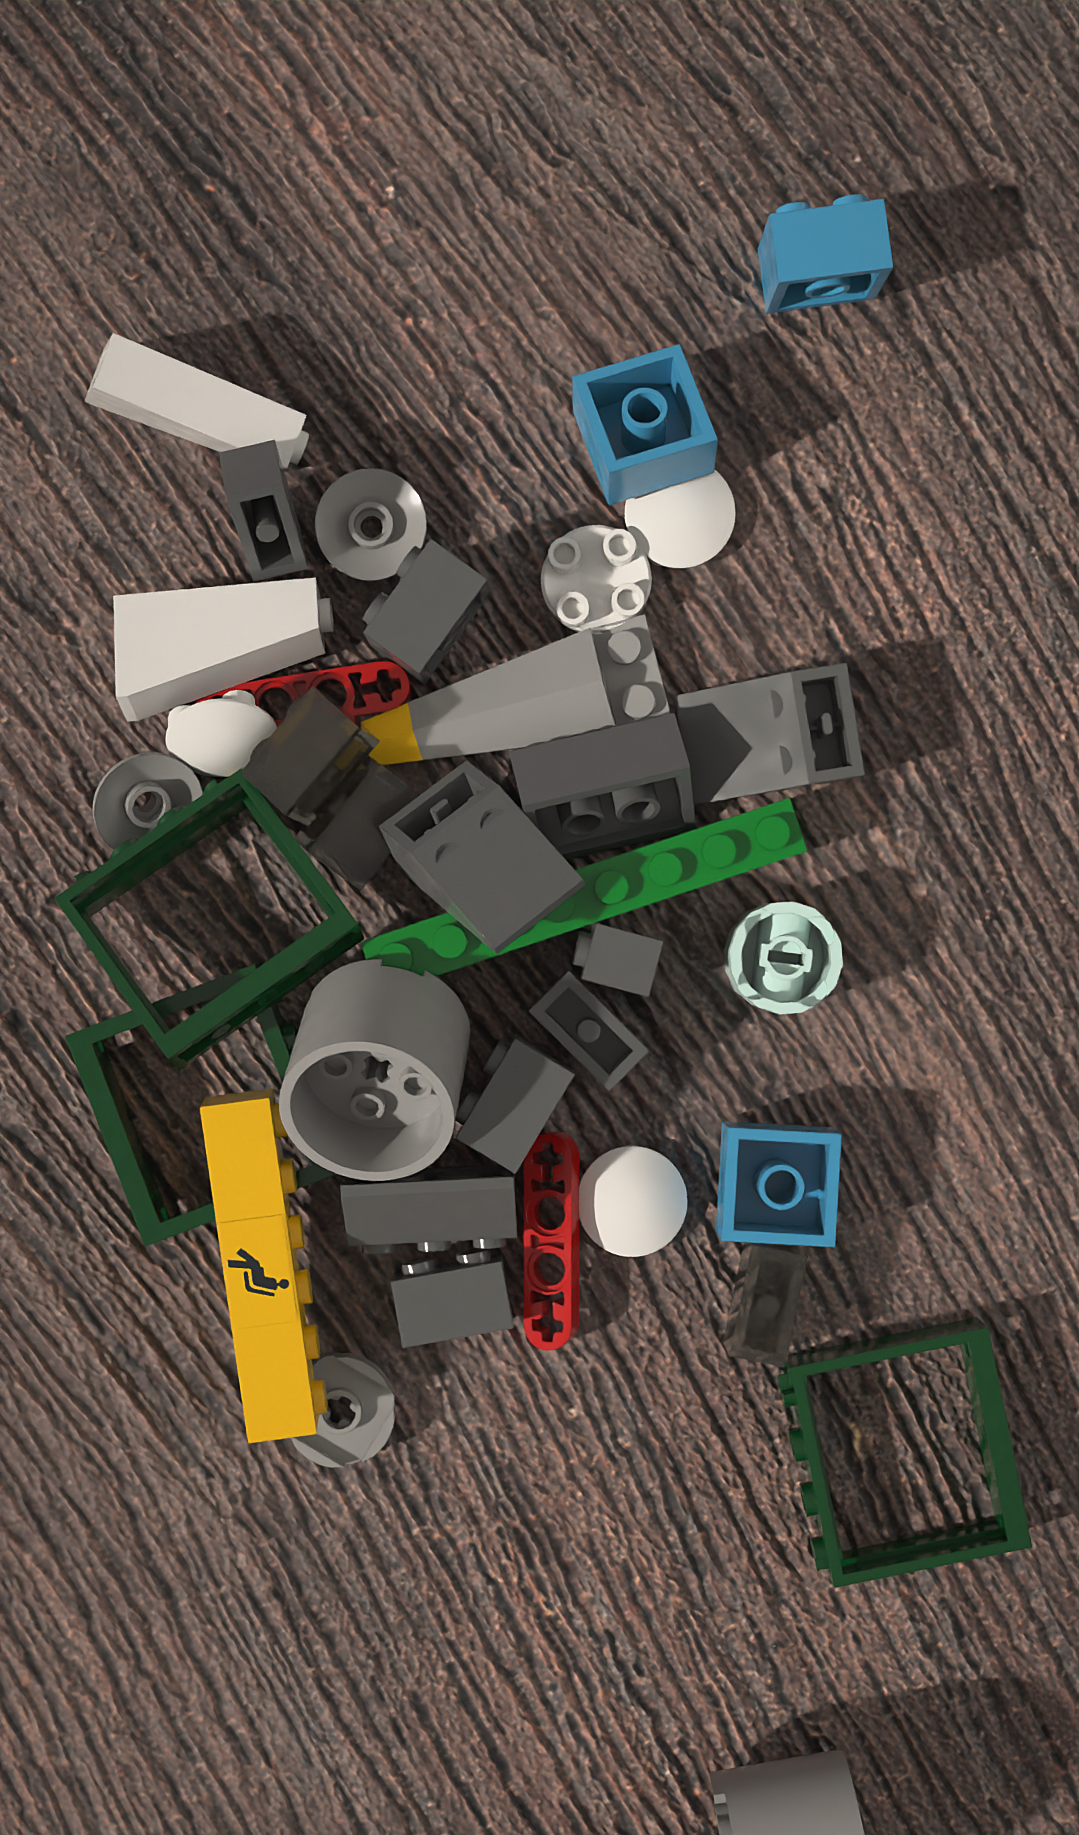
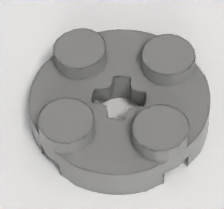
M327 1352L321 1355L319 1359L312 1361L314 1379H324L327 1400L330 1398L339 1400L342 1396L350 1399V1409L356 1415L352 1420L343 1417L338 1423H335L329 1419L331 1409L328 1406V1413L319 1414L317 1434L292 1437L291 1440L297 1450L309 1460L330 1468L344 1467V1464H354L360 1460L363 1462L372 1458L387 1442L396 1416L395 1390L392 1384L389 1383L385 1373L370 1360L352 1353Z

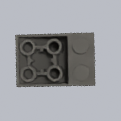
M847 663L792 671L674 696L678 727L691 770L694 805L852 780L865 775Z
M467 760L379 826L399 871L496 954L585 886L582 877L505 791Z

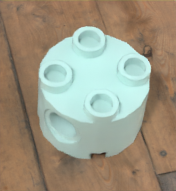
M794 901L764 903L743 913L737 923L731 928L724 948L725 971L734 991L751 1005L777 1014L802 1013L821 1002L835 988L843 966L841 941L831 924L815 908Z

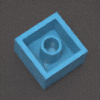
M862 194L838 198L833 201L832 206L811 208L808 202H794L780 206L776 209V213L769 214L757 248L766 314L875 300L893 269L884 199L867 201V196Z
M680 344L572 376L573 413L608 505L714 473L718 439Z
M722 1121L716 1232L721 1241L835 1247L842 1134L832 1127Z

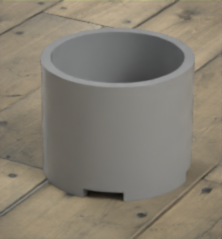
M382 959L350 963L331 972L317 984L305 1007L279 1095V1112L283 1126L292 1142L303 1154L316 1164L336 1174L368 1181H386L403 1178L425 1169L439 1158L449 1144L453 1134L471 1033L470 1022L465 1008L451 988L426 970L421 976L404 969L382 966Z
M842 1749L709 1772L719 1835H865L852 1777Z

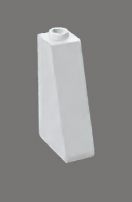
M112 333L103 349L84 401L219 452L275 440L284 470L287 469L289 462L296 465L299 463L309 438V433L301 430L307 415L115 333Z
M316 578L115 595L113 600L116 699L127 722L139 721L325 654L324 632L334 631L331 599H321Z

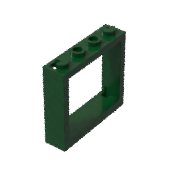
M242 768L219 784L212 780L205 787L202 796L186 807L177 806L166 812L158 820L157 827L140 839L132 838L121 843L111 853L110 860L94 871H84L74 876L78 882L54 898L164 1055L178 1071L185 1068L365 939L357 921ZM247 808L328 918L176 1027L170 1029L91 917Z
M262 963L253 964L163 998L152 1004L161 1017H165L218 997L260 967ZM284 997L257 1015L282 1083L298 1033L293 1022L285 1024L277 1004L285 1000ZM132 1010L66 1035L65 1038L142 1241L146 1247L216 1220L213 1201L169 1217L103 1043L104 1039L143 1025ZM312 1161L311 1164L295 1169L297 1189L333 1176L336 1173Z
M974 1317L783 1356L787 1373L777 1375L784 1408L794 1407L797 1427L788 1429L790 1444L795 1462H805L808 1482L799 1483L802 1503L806 1517L816 1516L819 1536L810 1538L812 1553L817 1571L826 1569L834 1588L1032 1548L989 1329L981 1320ZM960 1345L995 1520L842 1551L806 1376Z

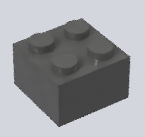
M430 539L423 550L417 546L410 550L397 569L396 574L401 578L390 596L381 592L369 606L362 619L367 623V628L363 633L370 646L393 663L399 665L404 671L424 685L489 597L487 579L432 539Z
M515 1033L510 1043L501 1038L499 1039L483 1066L482 1071L490 1075L481 1091L473 1086L470 1087L457 1109L455 1121L461 1124L456 1139L515 1174L575 1075L571 1065Z

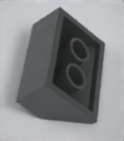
M675 713L659 717H644L634 723L603 730L592 729L578 736L552 742H536L525 748L509 751L522 812L565 860L696 829L691 770Z
M500 1164L425 1168L415 1174L386 1181H368L346 1177L340 1185L348 1246H362L363 1254L392 1253L396 1251L395 1244L417 1243L419 1251H443L451 1249V1241L473 1240L474 1248L491 1249L507 1246L506 1238H517L515 1173Z

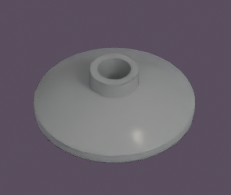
M375 468L355 470L333 482L323 494L315 516L317 541L327 560L343 574L364 581L384 580L397 575L398 567L414 546L422 549L427 531L424 506L414 488L398 475ZM370 519H376L383 525L380 535L374 538L366 537L362 533L363 524Z
M146 752L130 756L113 766L99 783L94 795L92 809L95 826L102 839L114 850L121 843L132 838L140 839L156 828L158 820L172 808L177 806L186 807L202 796V788L194 772L185 763L171 755ZM151 792V798L148 803L142 806L135 805V800L141 794Z

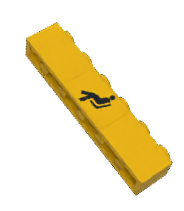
M274 1088L205 1097L200 1106V1114L248 1444L317 1434L319 1414L328 1413V1401L324 1379H314L312 1359L320 1358V1342L317 1325H307L304 1304H311L313 1302L312 1285L309 1270H299L296 1249L305 1248L304 1228L301 1214L291 1215L288 1193L297 1192V1179L293 1158L283 1159L281 1137L289 1136L281 1121L279 1103H275Z

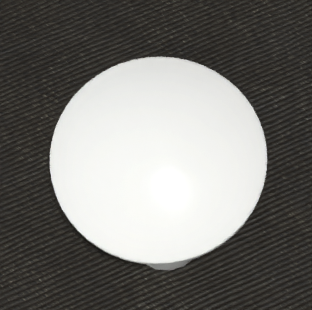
M714 469L712 474L626 500L625 522L628 532L635 538L636 545L644 551L647 559L652 564L670 568H690L709 561L725 546L735 523V503L728 484Z
M604 525L580 527L556 539L548 550L541 572V589L549 610L562 624L577 632L591 628L592 634H603L600 631L616 628L623 623L613 626L603 625L638 616L645 607L651 590L652 576L650 564L644 551L636 545L634 536L624 529H616Z
M229 691L222 698L201 701L191 706H177L169 712L168 728L166 731L167 750L171 756L179 759L194 773L200 775L229 777L240 768L244 771L250 770L269 761L279 744V731L275 721L266 711L255 705V698L246 691Z
M631 1144L610 1150L598 1157L584 1173L579 1185V1218L589 1237L603 1249L626 1257L648 1255L666 1246L679 1232L687 1211L686 1187L677 1168L665 1156L649 1148Z

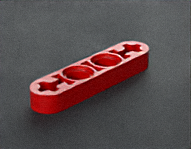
M378 661L245 682L200 698L197 703L222 698L229 691L242 690L248 693L251 692L255 698V705L261 708V700L268 691L282 689L290 695L292 707L287 716L274 720L278 731L376 716L396 709L407 703L411 695V684L406 672L399 665L391 661ZM384 672L389 674L392 681H401V689L393 691L392 701L383 702L378 693L365 694L362 697L366 702V706L355 708L357 693L350 680L352 676L361 675L360 684L362 687L378 684L379 674ZM329 680L342 683L347 692L344 705L335 711L320 709L315 700L318 687L323 682Z
M559 1131L538 1135L524 1159L523 1324L525 1334L530 1343L538 1349L546 1351L557 1350L571 1341L578 1332L580 1155L578 1146L573 1138ZM551 1143H553L554 1152L563 1153L564 1159L563 1163L555 1165L553 1168V1183L563 1180L565 1188L552 1186L540 1189L539 1182L551 1179L550 1163L541 1161L540 1154L541 1151L549 1149ZM544 1198H555L563 1205L565 1218L560 1227H548L540 1219L538 1210ZM544 1253L556 1254L563 1261L565 1273L559 1283L548 1282L540 1274L538 1265ZM563 1292L564 1298H559L553 1302V1318L557 1321H562L563 1328L555 1332L552 1337L550 1336L549 1327L541 1326L540 1319L550 1312V1297L540 1299L539 1293L552 1295Z

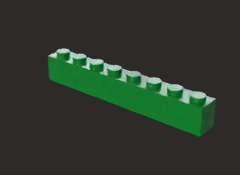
M787 798L576 869L575 871L584 880L585 886L498 954L492 951L449 913L361 941L366 960L382 959V966L404 969L421 976L426 970L438 976L807 852V848L791 800Z

